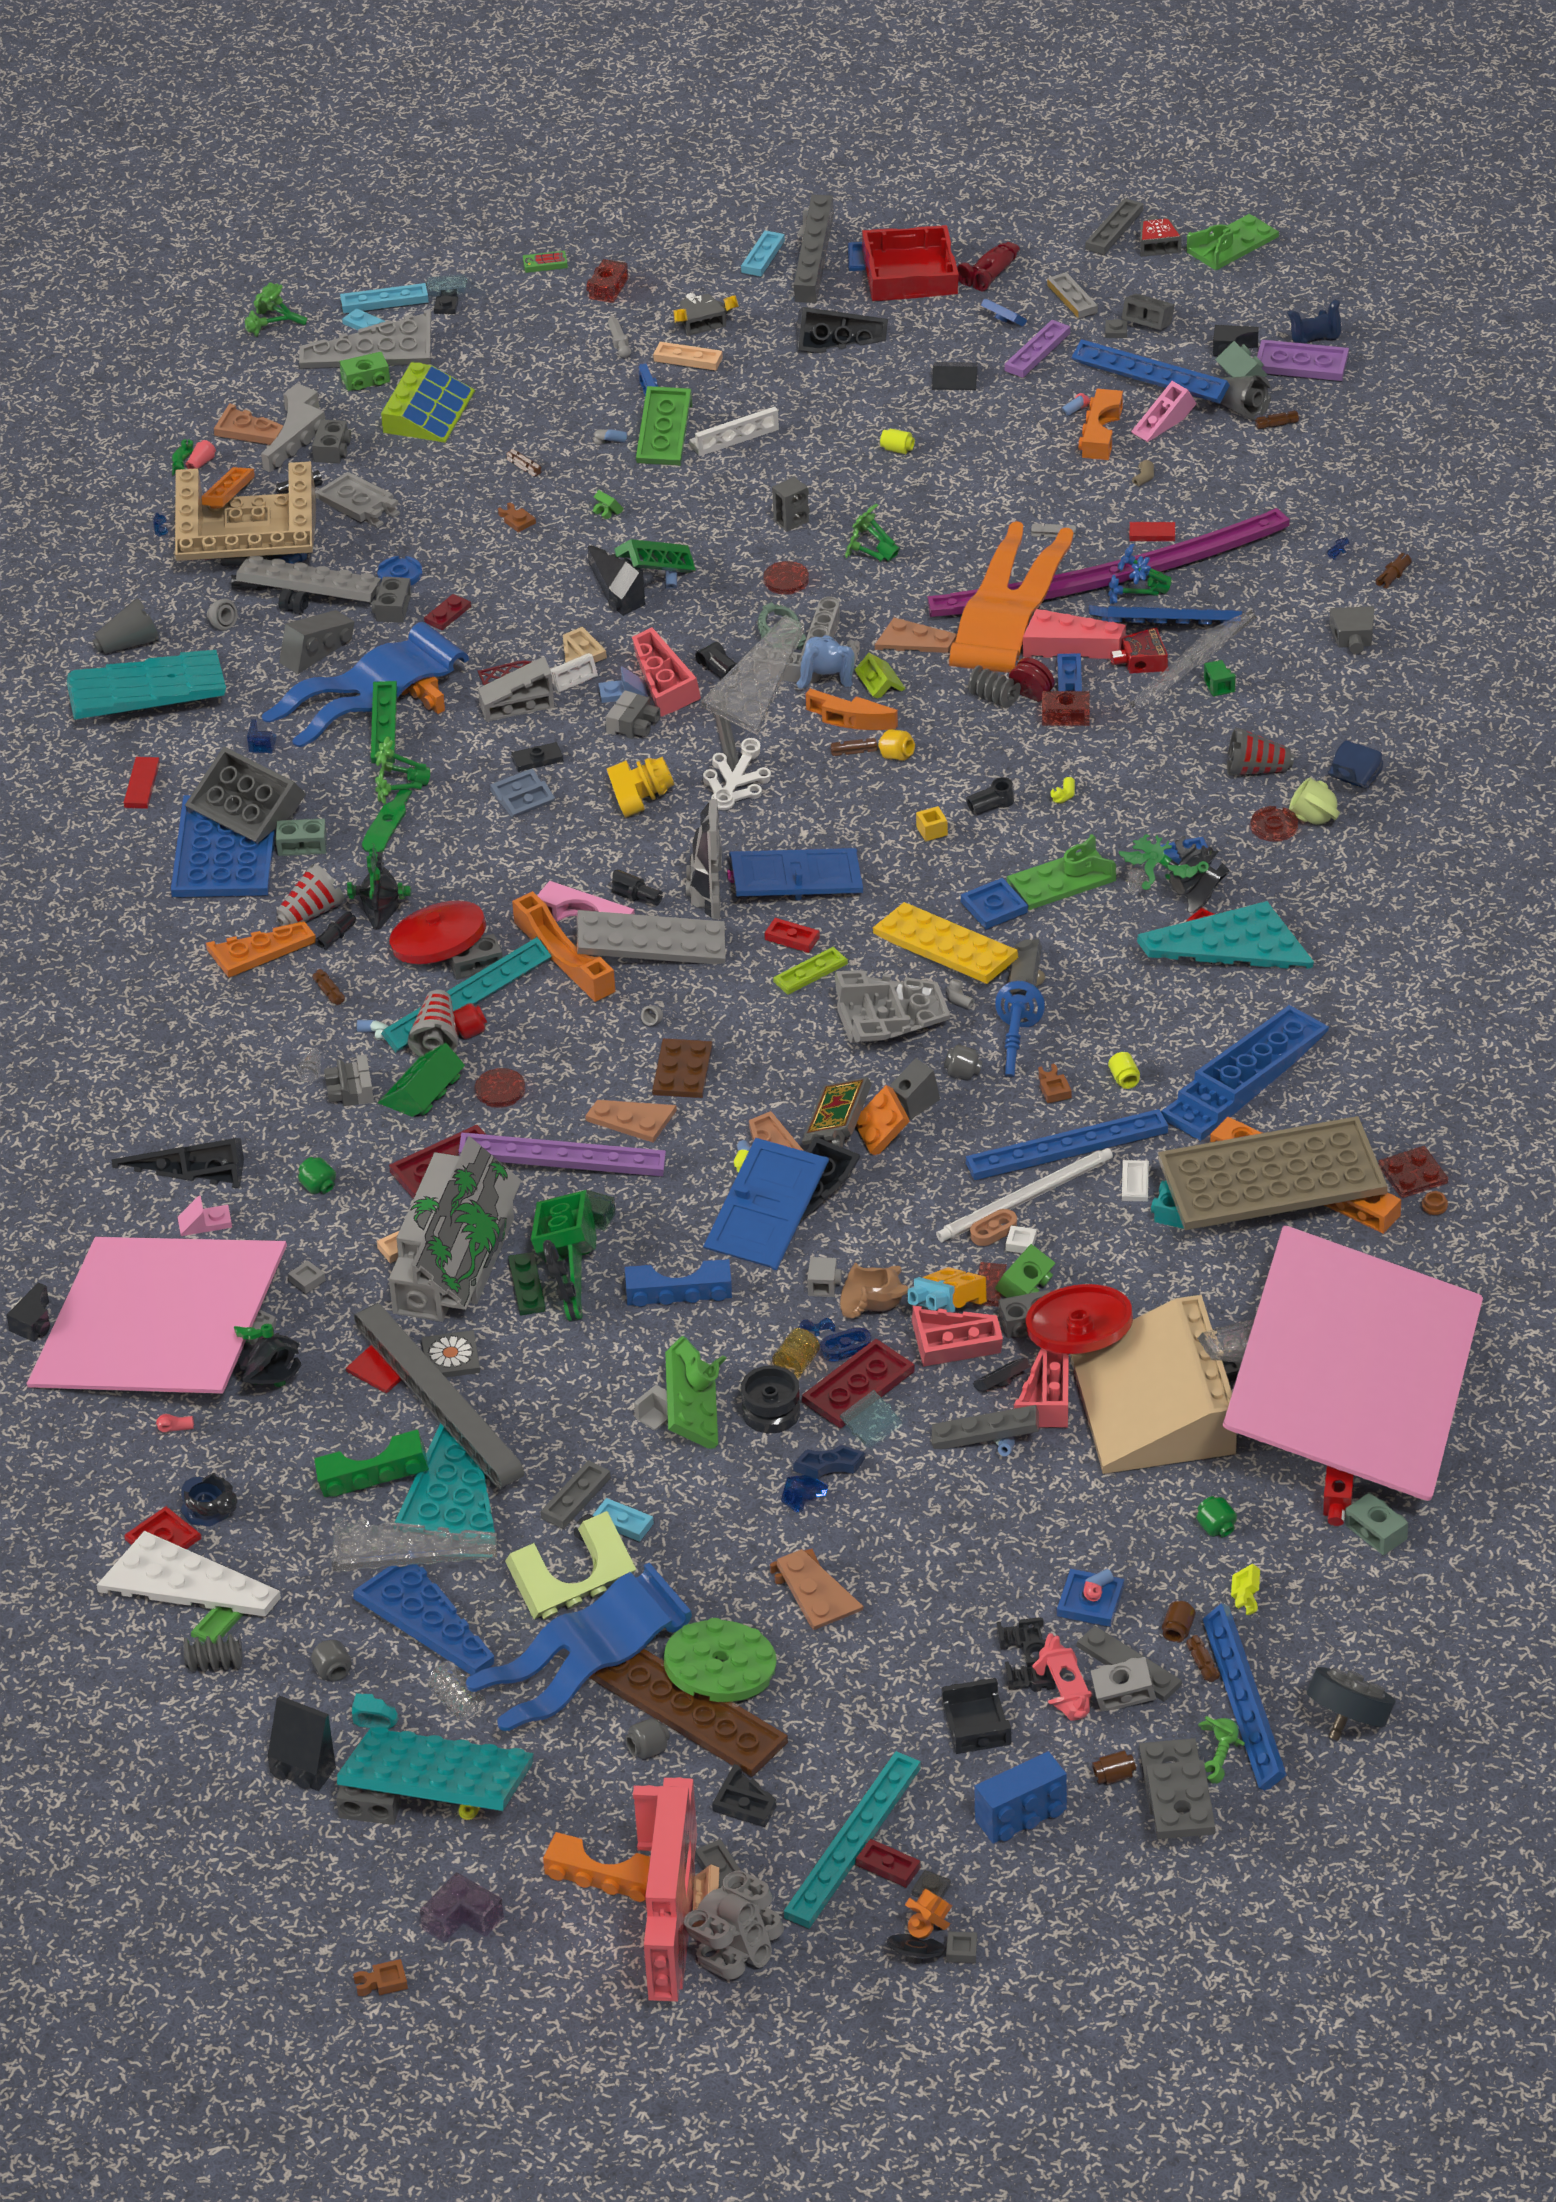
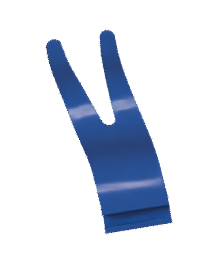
M419 622L410 630L409 640L386 643L372 649L348 672L336 677H313L299 682L274 707L263 713L262 719L265 722H274L291 714L301 703L321 693H360L359 696L338 698L325 705L307 728L293 738V745L303 747L316 740L338 717L350 712H372L373 682L397 681L398 698L414 682L427 677L447 675L454 671L453 664L456 659L466 663L469 661V656L427 623Z
M649 1562L644 1565V1571L639 1577L635 1578L631 1572H628L618 1578L590 1606L553 1619L540 1631L529 1648L515 1661L503 1666L490 1667L469 1676L466 1679V1688L471 1692H477L496 1684H509L526 1680L543 1669L561 1649H566L570 1654L547 1689L533 1700L518 1704L498 1718L497 1724L500 1730L510 1731L528 1722L545 1720L561 1711L593 1673L604 1667L616 1666L631 1659L644 1649L662 1629L665 1628L668 1632L674 1633L684 1625H687L692 1617L691 1610Z

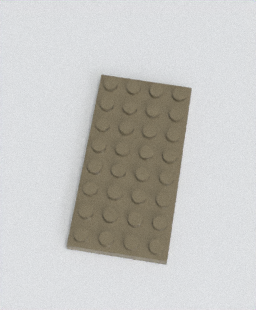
M1358 1116L1158 1152L1159 1163L1185 1230L1387 1194L1388 1186Z

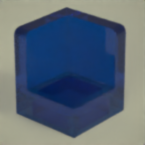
M251 719L247 734L249 753H273L277 736L272 731H258L256 719Z

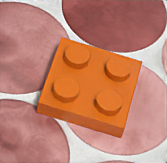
M885 1085L861 1111L856 1127L869 1152L873 1155H878L903 1130L910 1120L893 1088Z

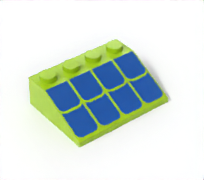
M411 362L381 412L383 433L446 443L473 396L475 389L432 365Z

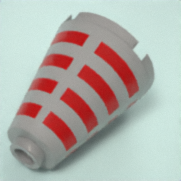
M312 864L277 909L278 916L276 919L282 926L303 921L307 922L343 903L345 900L340 887L334 888L332 885L335 882L334 879L323 868L316 864L313 866Z
M433 990L427 994L409 1033V1048L418 1056H422L444 1043H447L454 1053L457 1050L458 1036L451 996L443 990Z

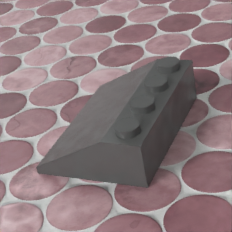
M223 746L185 806L255 843H259L277 828V821H284L295 812L306 793L294 781Z

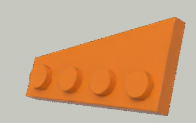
M305 921L275 927L273 932L270 933L257 931L251 933V937L238 940L236 936L226 938L227 942L215 944L214 941L207 942L206 948L229 978L315 943L316 936Z

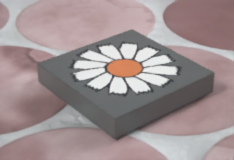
M474 1330L421 1337L424 1354L446 1378L480 1373Z

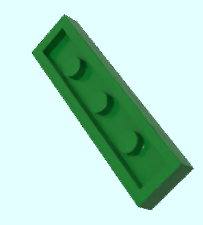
M397 681L373 682L371 763H376L377 758L375 754L381 751L379 744L384 743L386 737H390V740L393 741L390 749L396 753ZM387 758L386 762L395 763V759Z

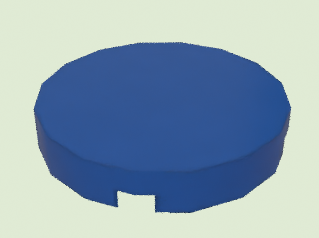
M399 556L388 558L379 564L377 572L381 582L383 577L410 578L411 585L417 583L423 575L420 562L409 556H405V559H399Z

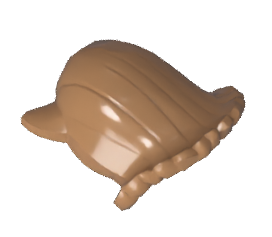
M854 1263L840 1296V1308L843 1316L854 1319L859 1317L860 1313L864 1312V1310L887 1311L895 1308L901 1302L902 1296L908 1293V1287L903 1285L898 1277L902 1271L901 1266L862 1268L857 1263Z

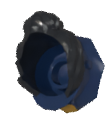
M215 1473L206 1477H192L185 1481L181 1488V1496L184 1503L180 1512L190 1524L213 1526L228 1518L229 1513L237 1508V1495L233 1492V1486L223 1477H217Z

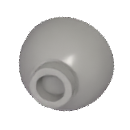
M229 599L215 601L207 611L208 620L218 630L225 631L231 628L237 621V608Z

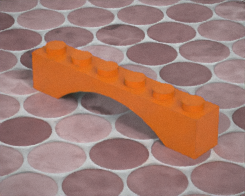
M533 891L512 901L514 923L531 940L538 937L552 957L550 959L594 1002L616 992L614 969L601 957L577 954V947L558 926L547 905Z

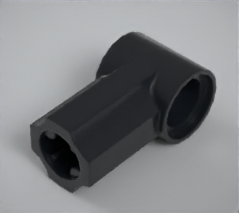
M714 642L695 653L698 664L706 667L705 670L710 668L723 680L729 681L740 672L739 665L726 655L723 646L719 642Z
M1006 777L996 778L993 780L990 788L967 796L966 803L970 811L977 815L994 807L1006 808L1014 803L1012 780Z

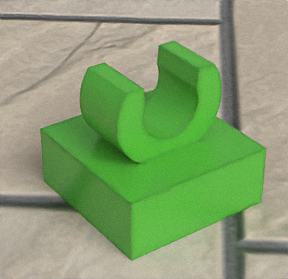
M600 490L594 496L598 504L594 506L593 512L598 515L604 510L601 515L604 519H609L612 512L618 515L624 509L614 498Z

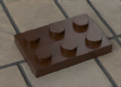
M663 1038L652 1089L653 1095L703 1098L713 1042Z

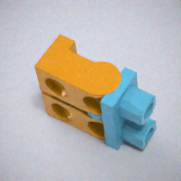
M950 1267L923 1278H915L914 1287L908 1289L909 1304L928 1307V1309L934 1311L946 1309L947 1312L952 1313L955 1312V1308L963 1307L966 1302L976 1304L987 1302L985 1276L966 1273V1271Z

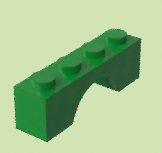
M418 1429L392 1436L388 1447L378 1456L368 1460H352L345 1457L340 1451L314 1458L318 1483L324 1497L338 1496L429 1470L425 1446Z

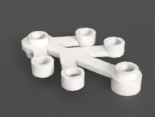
M747 738L743 740L741 744L742 756L733 773L727 764L725 754L716 753L713 755L712 765L714 768L719 769L726 781L724 788L718 782V774L715 770L709 769L703 773V782L711 787L714 793L711 799H717L719 810H728L734 806L735 801L748 797L756 799L762 794V788L757 784H751L747 789L734 792L736 787L755 781L762 784L770 781L771 771L765 767L743 775L750 761L760 754V742L757 739Z

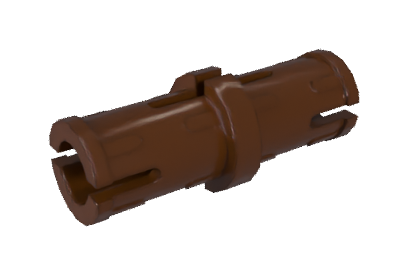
M1405 553L1399 554L1393 562L1385 566V571L1376 578V585L1381 586L1385 582L1386 584L1383 588L1387 589L1396 578L1402 576L1403 571L1412 563L1411 557L1408 554L1405 556Z

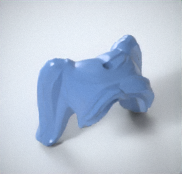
M828 635L810 638L806 642L805 651L802 656L801 677L796 683L798 688L803 689L809 685L813 672L820 675L838 672L842 685L851 687L853 685L852 674L855 663V655L852 648L840 646L837 641Z

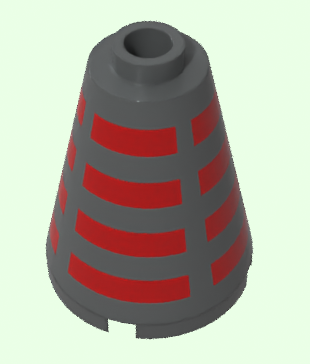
M1235 727L1228 748V754H1230V760H1227L1228 775L1287 772L1288 767L1292 768L1294 754L1291 753L1290 748L1241 728Z

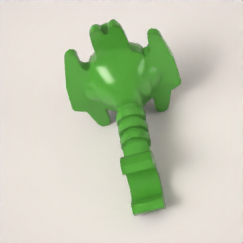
M1206 1716V1721L1200 1722L1198 1727H1201V1730L1214 1731L1219 1744L1213 1760L1206 1762L1204 1765L1206 1772L1214 1771L1213 1774L1207 1777L1211 1783H1219L1225 1775L1222 1766L1228 1754L1229 1744L1238 1747V1745L1244 1746L1245 1743L1238 1739V1726L1233 1720L1228 1718L1212 1719Z

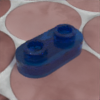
M856 1327L826 1336L820 1342L821 1356L828 1361H839L852 1357L871 1342V1334L865 1328Z

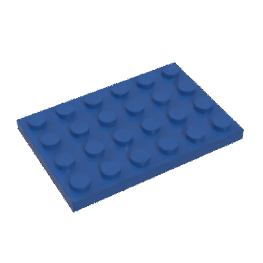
M183 795L171 896L268 895L276 829L259 843H255L187 808L185 804L191 795Z

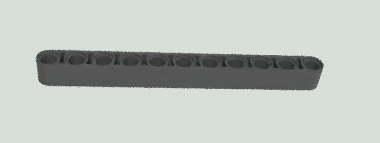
M379 1303L354 1314L356 1326L362 1335L499 1489L525 1476L524 1469L518 1458Z

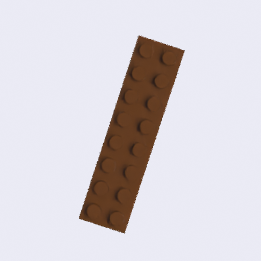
M642 1649L631 1659L616 1666L599 1669L589 1677L732 1766L734 1764L741 1767L742 1772L750 1777H753L788 1743V1735L733 1702L710 1701V1696L696 1692L692 1696L684 1692L668 1677L664 1667V1660L645 1649Z

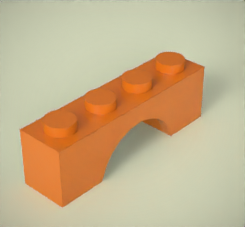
M1096 389L1095 397L1090 398V410H1087L1086 424H1083L1082 437L1079 438L1078 449L1082 450V458L1109 460L1112 450V430L1103 427V425L1120 420L1123 409V391Z
M555 1832L543 1857L546 1875L557 1881L562 1879L573 1881L583 1888L592 1886L602 1889L610 1895L618 1893L629 1896L637 1902L646 1901L650 1856L636 1853L630 1859L618 1864L599 1863L586 1854L583 1848V1839Z

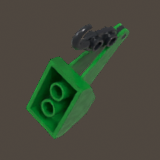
M586 1190L537 1202L531 1236L536 1254L548 1263L551 1278H556L557 1295L560 1301L563 1300L568 1321L582 1319L583 1317L581 1305L582 1255L589 1254L596 1249V1229L591 1202ZM569 1257L571 1282H568L567 1279L568 1268L564 1260Z

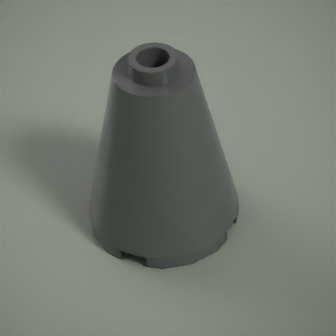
M1259 375L1220 378L1227 380L1230 384L1220 403L1221 405L1250 420H1256L1254 417L1258 414L1261 416L1265 414L1271 401V395H1268V388L1271 387L1267 378Z
M138 598L128 604L94 634L96 639L92 641L98 652L103 651L104 654H109L159 639V634L151 617L145 611H142L145 607Z

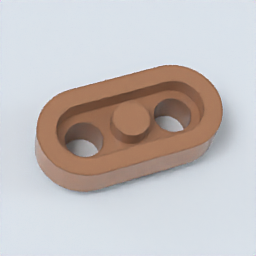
M1000 1209L976 1221L970 1228L971 1241L976 1245L987 1246L1007 1236L1010 1227L1017 1226V1215L1009 1209Z

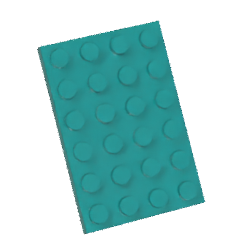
M374 1727L368 1730L338 1772L337 1785L503 1811L531 1768L534 1753L525 1752L520 1748L504 1749L498 1748L494 1744L478 1745L462 1739L453 1741L443 1739L437 1735L427 1737L416 1735L411 1731L395 1732L389 1731L385 1727Z

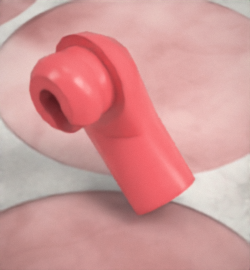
M162 1414L156 1420L158 1430L165 1433L194 1429L193 1416L176 1417L170 1414Z

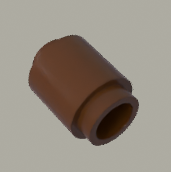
M1174 1601L1169 1605L1162 1624L1163 1636L1168 1641L1180 1643L1188 1637L1196 1615L1195 1609L1188 1602Z
M1125 1750L1099 1757L1098 1761L1092 1762L1094 1775L1098 1777V1784L1106 1783V1785L1132 1778V1772L1136 1771L1132 1754L1127 1755Z

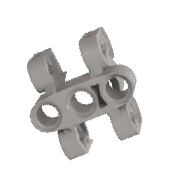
M733 1871L725 1876L721 1888L708 1893L700 1902L698 1908L685 1916L684 1924L691 1938L701 1942L696 1955L703 1968L725 1979H735L745 1971L746 1966L744 1962L758 1968L767 1964L772 1953L770 1940L777 1939L784 1931L780 1915L767 1908L773 1899L767 1883L746 1872ZM737 1882H744V1884L739 1888H731V1886ZM699 1920L705 1921L701 1926L691 1927ZM709 1951H717L716 1954L711 1957H703L705 1953Z

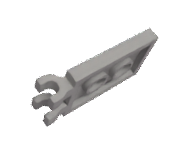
M346 472L315 492L317 499L360 522L367 519L369 524L376 528L384 524V522L378 519L382 515V511H385L386 514L393 518L400 514L394 508L399 503L398 500L393 499L392 493L350 472Z

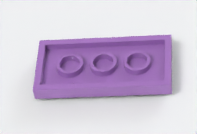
M1261 340L1257 358L1264 364L1262 369L1266 374L1342 381L1349 356V348Z

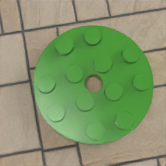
M710 1618L709 1620L684 1625L670 1637L665 1647L664 1667L670 1680L684 1692L694 1696L695 1692L710 1696V1701L733 1702L753 1697L769 1686L772 1676L775 1675L776 1653L771 1643L759 1630L733 1621Z

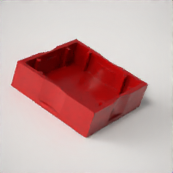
M947 225L909 229L862 230V256L872 301L958 294L959 274L955 257L951 252V240Z

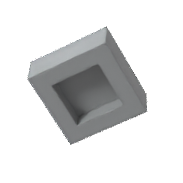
M309 1261L288 1273L289 1281L305 1294L326 1281L325 1273Z

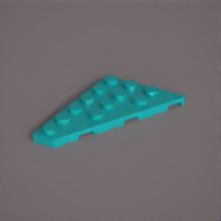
M1268 901L1141 933L1137 937V943L1146 955L1151 958L1165 957L1178 960L1179 956L1195 957V961L1233 964L1234 961L1250 962V966H1276L1288 969L1289 965L1306 966V969L1312 968L1314 965L1312 958Z
M440 1423L426 1453L429 1470L417 1473L394 1522L395 1531L496 1551L497 1539L484 1472Z

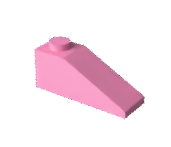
M1171 381L1131 433L1149 442L1184 420L1197 403L1186 388Z

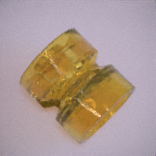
M795 1328L774 1353L772 1362L776 1366L795 1369L793 1373L798 1378L819 1352L820 1344L817 1338L809 1331Z

